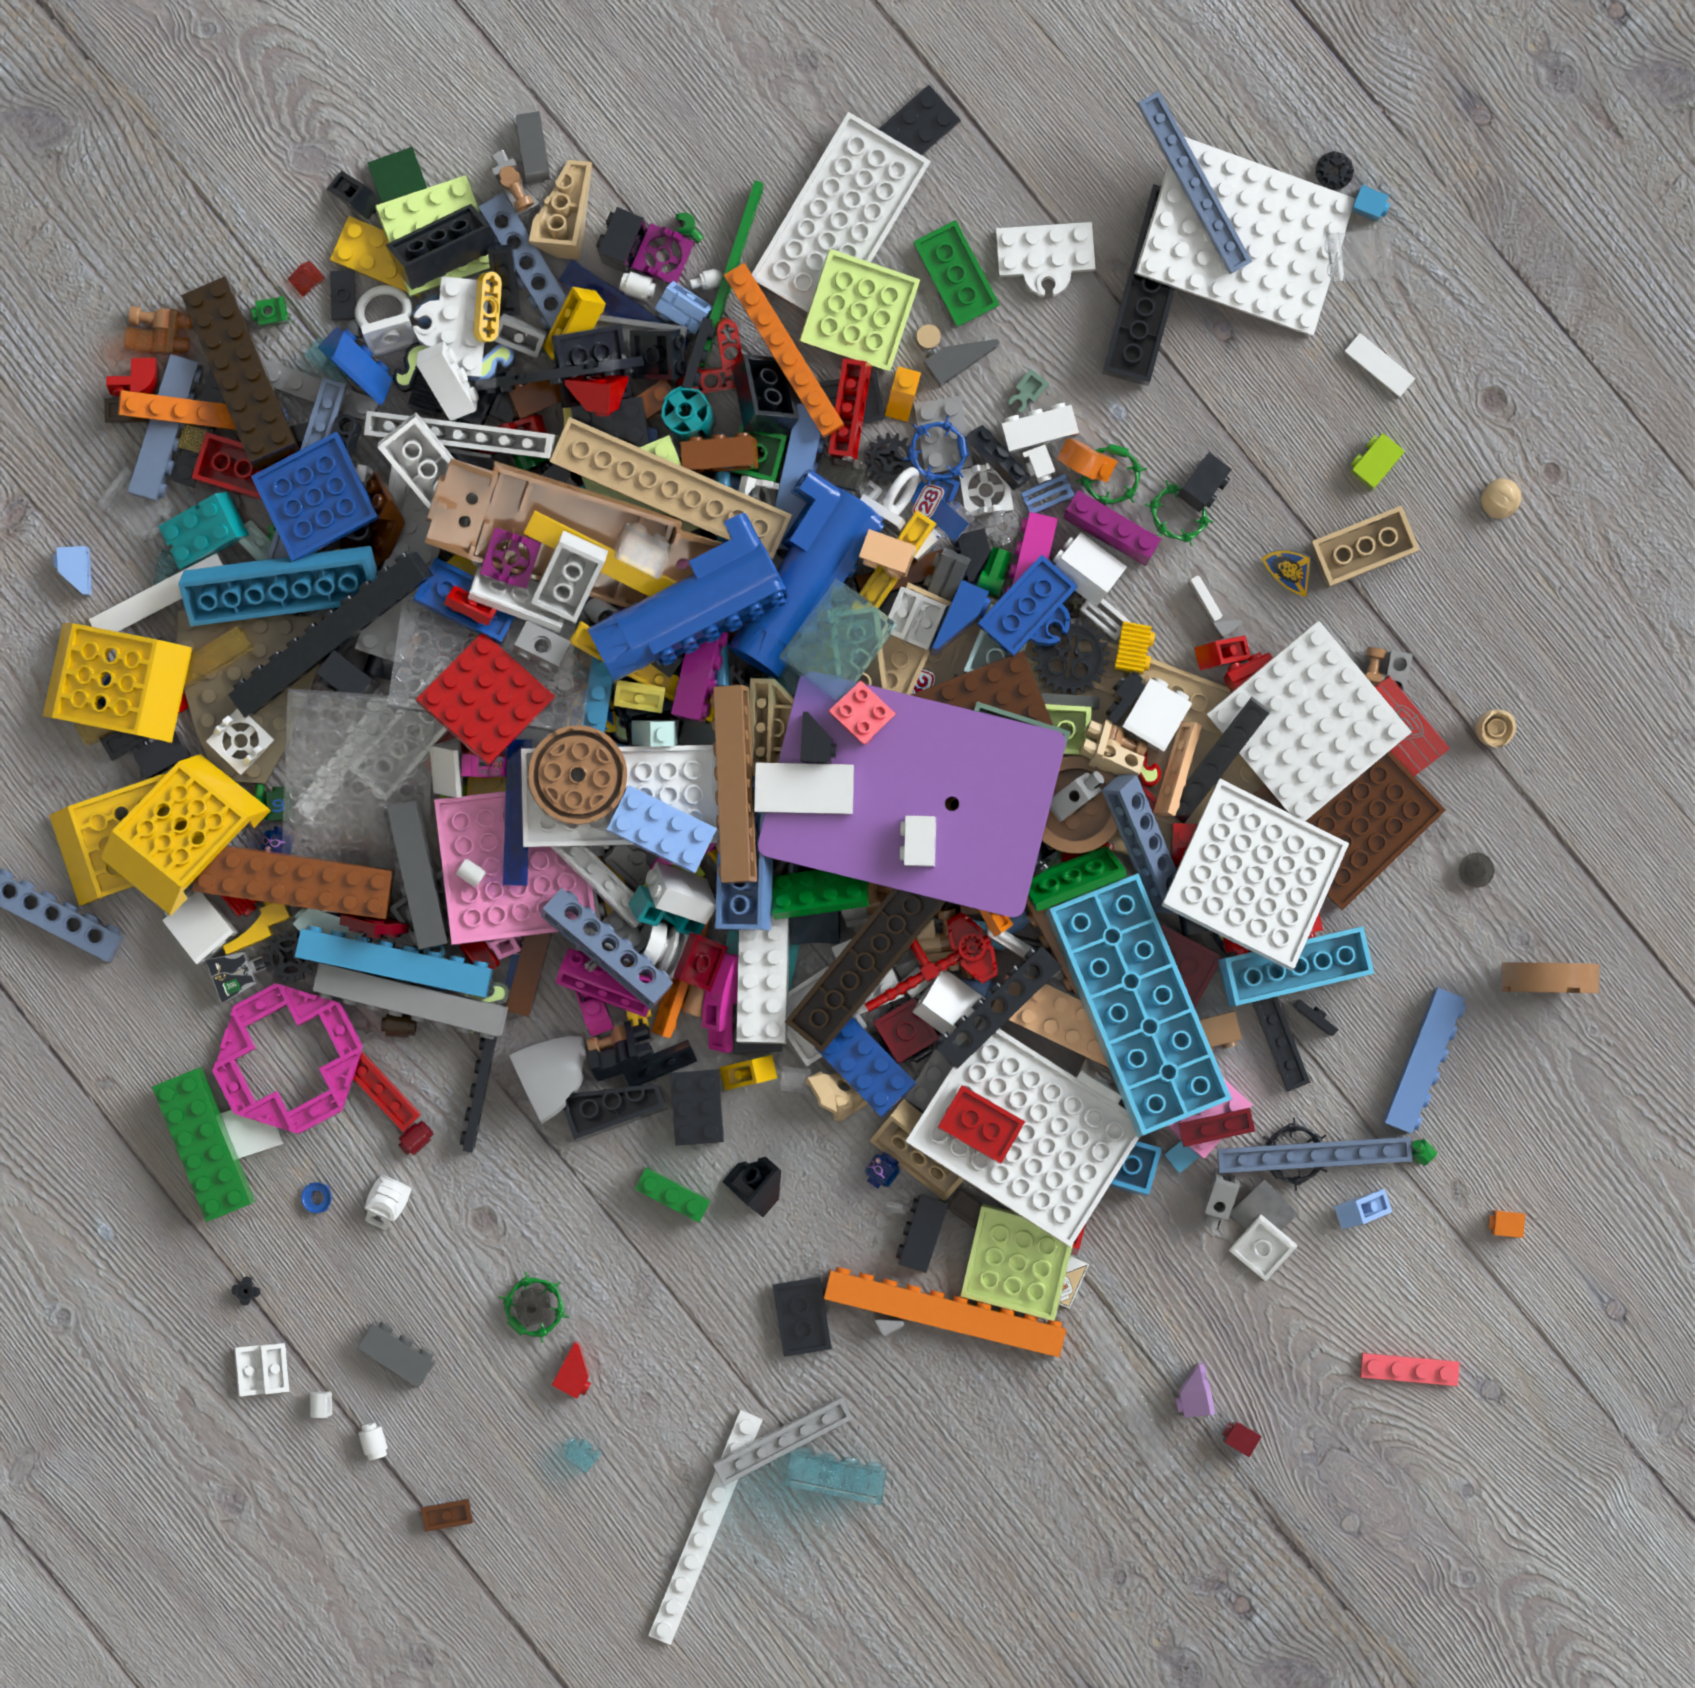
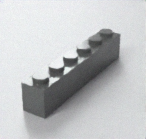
M417 799L387 806L384 817L387 826H391L393 835H390V844L392 849L397 851L398 859H395L397 873H402L404 883H400L403 897H407L409 904L406 907L408 921L413 922L414 930L411 931L413 944H418V949L446 944L450 942L419 801Z

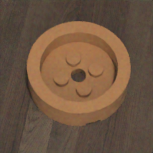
M582 725L563 727L549 734L535 749L528 766V786L537 806L550 818L568 825L590 824L605 817L621 800L627 784L626 761L616 743L604 732ZM575 768H581L585 773L584 779L580 782H576L571 778V771Z
M1063 757L1053 797L1087 772L1091 775L1097 771L1103 776L1104 783L1100 786L1102 790L1116 777L1113 773L1102 771L1097 766H1089V758ZM1103 792L1082 807L1080 812L1074 813L1062 822H1059L1049 809L1042 842L1052 849L1067 854H1085L1105 845L1114 836L1118 828Z
M1501 962V992L1600 993V964Z

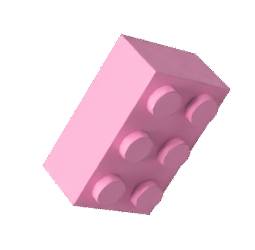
M1224 1079L1231 1095V1100L1166 1127L1181 1140L1178 1123L1250 1108L1253 1104ZM1222 1139L1188 1147L1201 1159H1205Z

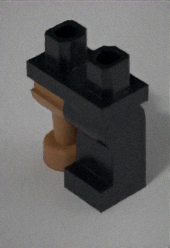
M631 1020L624 1022V1025L615 1026L608 1037L600 1040L597 1037L587 1039L590 1070L597 1082L629 1072L634 1068L637 1070L644 1068L643 1061L654 1057L650 1042L639 1043L651 1038L650 1030L646 1023L634 1026ZM613 1047V1049H608V1050H605V1051H602V1052H601L602 1049H607V1048Z

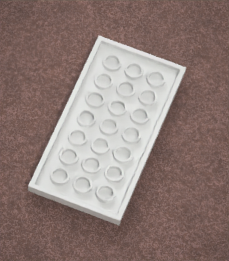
M848 112L761 257L752 276L761 286L808 313L828 249L872 262L931 161Z
M713 745L619 747L627 766L626 787L630 785L717 828L716 817L719 815L718 805L715 802V792L718 791V786L714 777V768L717 766V762L713 753ZM536 748L521 749L523 847L634 845L605 831L617 805L602 819L585 825L563 824L541 811L531 796L527 777L529 762ZM575 768L571 771V778L574 781L580 782L584 779L585 773L581 768ZM718 829L710 843H717L719 840Z

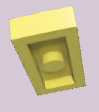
M618 680L614 706L662 713L666 688Z

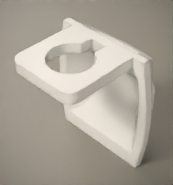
M381 1174L368 1195L364 1208L368 1210L365 1221L380 1229L387 1230L390 1221L394 1222L403 1211L411 1188ZM373 1216H380L383 1222L375 1220Z

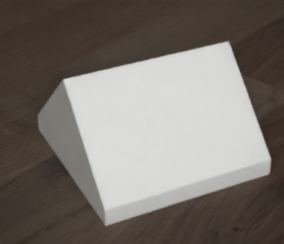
M455 738L431 745L433 793L461 798L464 786L463 777L461 776V742Z

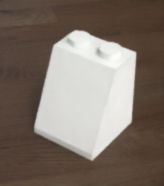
M1156 677L1155 681L1151 678L1149 679L1121 728L1124 733L1136 740L1147 742L1149 748L1162 754L1192 703L1188 701L1190 698L1188 695L1179 690L1174 693L1167 688L1169 684Z
M191 890L186 894L187 900L171 916L165 912L167 917L162 921L196 964L204 965L206 963L205 960L211 959L223 948V945L232 941L240 932L206 893Z

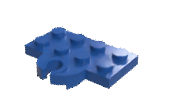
M1041 555L978 622L977 626L1012 657L1028 641L1045 647L1056 645L1061 639L1058 636L1051 635L1048 627L1050 625H1057L1060 627L1062 634H1067L1071 618L1069 611L1063 603L1078 586L1047 558Z

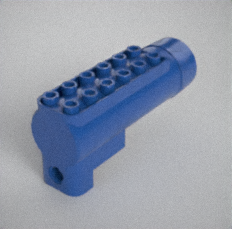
M811 469L801 475L791 490L792 494L806 502L781 542V544L790 549L777 569L788 593L786 604L778 609H773L772 607L765 611V614L757 620L752 621L749 619L743 622V626L738 630L728 646L742 660L777 679L792 656L796 654L802 640L815 636L820 628L818 625L819 620L822 617L825 618L833 607L830 604L835 596L839 597L846 586L843 582L857 570L858 564L856 562L859 559L868 530L880 533L884 526L882 523L883 517L878 515L869 505L849 492L836 487Z
M746 513L738 514L724 521L731 540L688 561L693 571L692 575L622 611L613 613L607 619L587 628L614 682L635 671L642 670L657 661L659 666L662 664L664 666L669 665L677 660V656L683 653L691 654L698 650L699 645L706 641L712 643L721 637L720 634L728 630L733 632L741 628L743 622L749 619L752 621L757 620L765 614V611L772 607L773 609H778L786 604V599L788 598L787 590Z

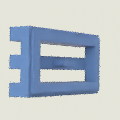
M1066 474L1021 493L1028 511L1034 513L1043 511L1075 496ZM1061 481L1064 484L1035 498L1028 499L1029 495ZM1066 490L1068 493L1034 509L1032 508V504Z

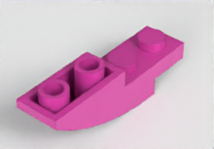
M725 953L711 992L705 990L702 1010V1027L708 1029V1049L724 1053L733 1051L732 1004L738 1001L739 955Z

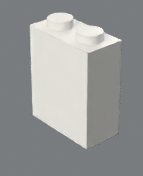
M1081 532L1076 539L1071 537L1062 548L1065 552L1060 550L1053 559V562L1062 573L1078 586L1075 591L1097 607L1127 566Z
M656 862L653 869L647 873L646 884L656 908L707 924L716 909V900L707 878Z
M945 970L939 972L940 976L930 981L931 983L927 986L913 1013L942 1034L946 1031L950 1034L956 1028L954 1023L964 1014L968 1017L974 1011L971 1007L981 997L984 1000L986 998ZM981 1016L975 1017L973 1020L974 1027L977 1023H981L984 1018ZM959 1033L956 1036L957 1045L968 1040L967 1035L964 1033Z

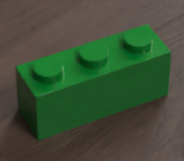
M649 1167L645 1168L635 1188L640 1193L700 1223L711 1202L710 1199Z

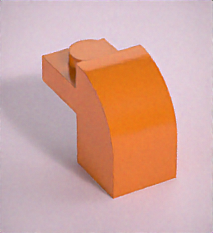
M1067 438L1057 458L1076 472L1106 483L1118 462L1114 458L1096 452L1088 445L1071 438Z

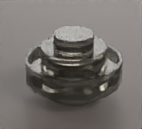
M1477 852L1465 856L1458 868L1459 877L1462 882L1472 888H1480L1489 884L1495 872L1491 859L1485 854Z

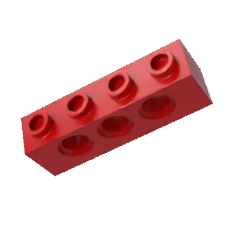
M843 358L835 410L844 426L831 433L828 454L833 458L857 461L872 368L867 361Z

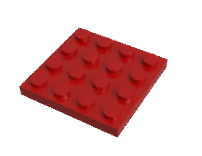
M481 633L416 698V702L489 767L555 699V695L490 637Z

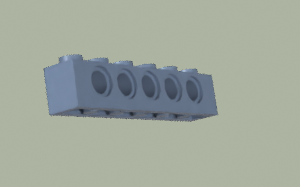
M504 192L479 206L480 215L490 225L494 233L496 245H508V242L513 238L521 241L520 246L517 249H513L515 269L518 273L516 276L517 282L521 289L526 287L529 291L530 296L527 299L534 310L539 308L543 315L539 319L545 329L548 330L552 328L567 297L537 247L529 244L530 236ZM499 218H506L509 221L508 225L503 229L496 227V221ZM524 259H531L533 261V266L528 270L520 267V263ZM535 280H544L545 287L542 290L533 289L532 285ZM548 300H555L558 302V306L555 310L548 311L545 309V303Z
M1118 775L1102 790L1136 873L1141 878L1154 912L1172 913L1173 911L1161 905L1176 874L1175 864L1137 775Z
M3 868L0 869V907L106 962H112L125 937L119 934L121 929L109 923L105 927L98 923V917L88 912L84 916L76 912L78 907L66 901L64 904L55 901L57 896L45 890L40 893L34 890V884L24 879L19 882L12 878L14 876L13 873ZM13 885L16 889V894L13 898L9 899L5 895V889L7 886ZM30 896H34L37 899V906L32 910L26 905V901ZM52 907H55L59 912L58 918L54 921L48 918V911ZM73 918L78 919L80 922V928L76 932L71 931L69 928V923ZM95 929H98L102 935L101 940L97 943H94L90 938L91 932Z
M561 888L543 907L540 914L542 918L650 1010L671 988L673 982L665 971L656 969L649 957L645 954L640 955L633 949L634 946L626 938L621 939L615 934V930L607 922L602 923L596 917V913L590 907L581 905L576 895L571 891L566 892ZM573 912L577 918L570 920L565 916V913ZM590 927L595 931V935L589 936L585 934L583 929ZM609 943L613 946L614 950L606 951L603 949L602 944ZM628 959L632 962V966L624 967L620 960ZM647 975L650 977L651 982L643 983L639 976Z

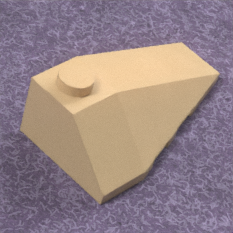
M567 161L555 182L554 189L544 200V206L539 214H536L533 219L529 244L556 258L580 260L592 162Z

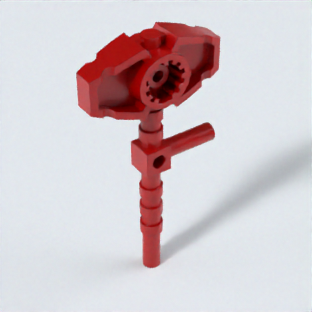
M963 912L947 920L950 946L954 953L938 960L935 964L929 962L916 939L910 948L922 967L920 968L921 972L906 978L902 983H897L895 987L885 990L884 993L864 1003L868 1012L888 1001L896 999L898 995H903L907 990L917 987L918 984L925 980L929 982L940 976L939 972L947 970L948 967L954 966L958 962L961 963L960 966L981 984L997 977L995 952L988 935H985L984 930Z

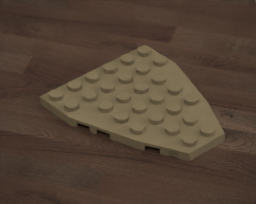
M178 611L176 644L192 648L184 691L194 727L208 760L235 782L268 783L275 766L278 765L284 750L290 744L295 734L305 702L312 690V684L316 677V672L321 667V663L255 715L250 716L275 741L243 775H240L206 742L214 733L215 727L220 725L224 718L231 716L237 709L228 696L234 690L232 686L243 678L245 680L252 676L250 672L261 664L263 666L270 662L268 658L279 650L281 652L288 648L286 644L297 636L300 639L306 634L304 630L315 622L318 625L323 621L322 617L274 615L190 626L186 611ZM246 723L231 725L237 732H244L250 726ZM255 731L250 737V745L253 748L257 747L259 742L257 732ZM224 732L222 740L225 751L232 745V737L227 732ZM238 734L234 739V743L238 748H244L248 743V739L244 734ZM237 750L232 757L244 759L249 754L245 750Z

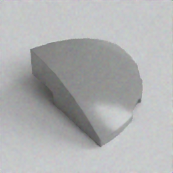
M582 1035L544 1041L509 1055L541 1123L559 1113L566 1106V1099L573 1091H578L583 1081L584 1075L582 1070L584 1062H587V1049Z

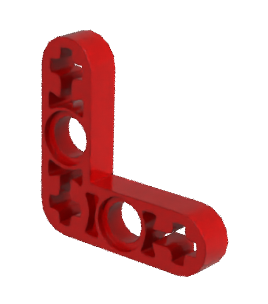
M723 318L716 324L721 366L698 371L702 373L700 380L702 388L698 389L702 394L736 388L735 382L731 378L724 379L726 384H722L719 374L723 372L724 377L731 376L732 370L742 357L739 330L736 323L730 318ZM725 324L733 328L729 332L730 339H736V342L728 341L722 344V341H727L725 333L721 332ZM728 347L736 348V357L733 359L725 358V349ZM683 373V378H678L676 380L677 388L682 387L681 385L683 384L686 373ZM709 374L717 377V383L712 387L704 384V379Z

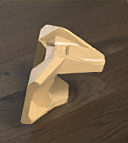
M821 1071L806 1078L805 1083L814 1092L818 1105L830 1111L834 1121L845 1120L848 1116L868 1105L861 1095L838 1072L823 1074ZM846 1082L850 1086V1090L842 1091L838 1086Z

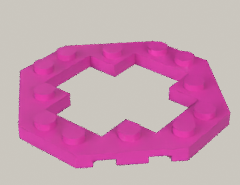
M275 983L233 1005L230 1014L231 1018L220 1045L221 1049L212 1070L233 1114L301 1134L343 1112L363 1044L342 1003ZM288 1006L297 1026H301L320 1016L340 1056L319 1068L330 1090L289 1112L278 1091L256 1102L236 1062L237 1059L257 1049L246 1027Z

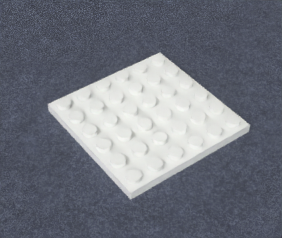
M1319 620L1207 713V716L1223 734L1251 696L1271 710L1270 714L1239 754L1288 813L1303 821L1310 818L1411 733V730Z
M1219 779L1161 906L1292 971L1297 964L1349 843Z

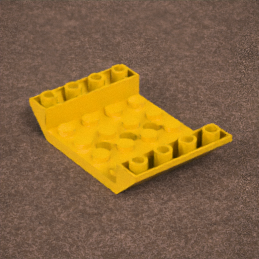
M63 622L43 717L172 743L192 648L162 640ZM114 649L116 651V658L110 662L108 660V653ZM109 673L111 675V682L105 686L103 684V677ZM104 697L106 705L100 710L97 705L98 700Z
M199 754L179 761L112 830L101 860L171 916L187 900L184 890L247 824L255 828L270 812V809ZM161 808H170L166 816H158V811ZM178 822H187L185 829L175 830ZM203 835L205 838L201 844L196 845L192 843L195 836Z
M166 774L67 806L49 815L79 906L101 900L105 896L134 887L102 861L101 856L112 830L121 822L116 818V810L120 807H125L129 814ZM161 808L158 811V816H166L170 808ZM178 822L175 830L185 829L187 822ZM197 835L193 838L192 843L198 845L204 841L205 837Z

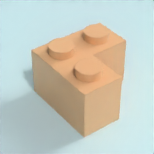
M869 529L859 558L863 560V565L876 569L877 565L881 566L886 570V575L900 579L901 576L907 577L916 548L915 545Z

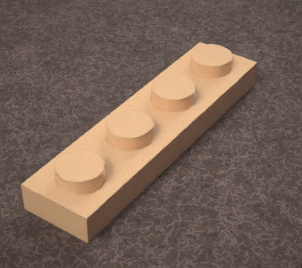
M1181 722L1153 813L1159 816L1176 815L1182 791L1186 785L1188 771L1193 762L1195 747L1200 738L1202 725L1196 722Z

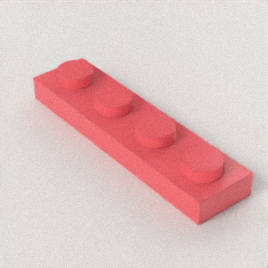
M1362 1353L1360 1377L1458 1386L1460 1362Z

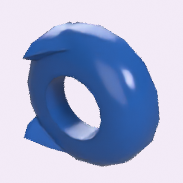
M319 1182L307 1185L301 1195L302 1204L305 1209L315 1214L326 1212L332 1201L330 1187ZM315 1191L322 1192L324 1196L323 1202L319 1205L315 1204L312 1200V1195Z

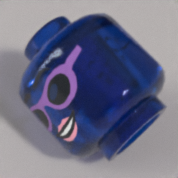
M274 826L273 830H266L264 832L260 850L291 854L294 837L288 834L287 828Z
M886 1152L875 1154L865 1168V1173L869 1176L867 1182L878 1189L881 1185L887 1188L890 1187L900 1173V1167L898 1166L900 1162Z

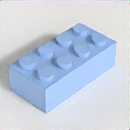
M628 785L605 831L694 874L717 828Z

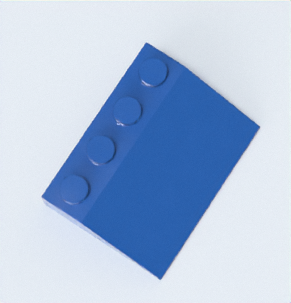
M964 580L961 581L930 655L936 656L976 623L978 617H984L991 601L990 598H987L989 591Z

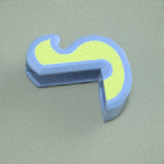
M499 343L483 357L481 378L467 377L468 380L475 383L478 380L493 378L497 373L499 364H502L505 370L509 369L515 362L514 350Z

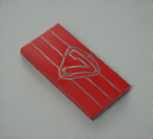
M1390 675L1374 686L1411 730V733L1390 751L1413 776H1416L1450 750L1449 746Z

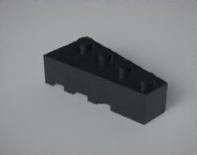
M658 1084L571 1093L566 1099V1106L563 1108L576 1142L668 1109Z

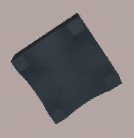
M839 911L790 918L791 945L840 943Z

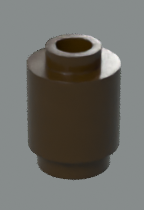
M387 1013L386 1017H382L381 1032H385L386 1037L409 1038L416 1035L417 1021L411 1020V1015L403 1013L402 1017Z

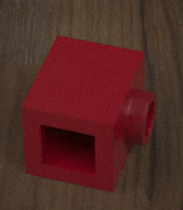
M1235 1419L1232 1424L1228 1422L1222 1432L1224 1443L1248 1457L1251 1456L1262 1437L1259 1433Z

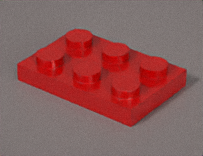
M961 1085L937 1128L995 1162L1002 1164L1026 1121Z

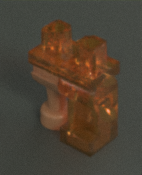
M130 307L129 325L138 326L141 322L153 324L152 331L126 327L125 350L128 352L176 355L177 353L189 352L190 339L179 337L180 329H192L193 323L189 315L182 314L177 309L160 308L156 312H142L140 307Z

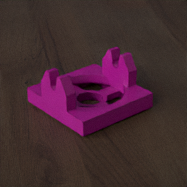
M650 223L632 269L668 284L673 281L678 284L695 242L682 237L677 231H671L667 227L661 228ZM667 237L663 246L654 248L649 245L656 238ZM673 241L680 247L681 258L674 256L670 249ZM660 249H666L670 252V259L668 261L660 262L657 259L656 255ZM645 253L654 256L656 261L654 268L647 264ZM669 263L677 265L671 272L664 273L661 271L663 265H668Z
M494 527L480 574L527 589L541 542ZM512 540L510 548L504 551L495 549L502 541ZM519 543H522L528 550L529 560L520 557L517 551ZM507 551L516 552L518 559L515 564L508 565L504 562L503 557ZM492 556L500 558L504 564L502 573H499L494 567ZM518 564L526 567L519 575L509 576L512 567Z

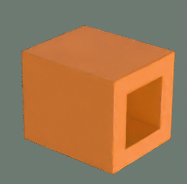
M1493 1210V1215L1488 1217V1229H1491V1234L1523 1238L1526 1214Z

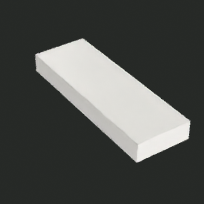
M1361 333L1357 335L1344 351L1346 355L1399 398L1416 379Z

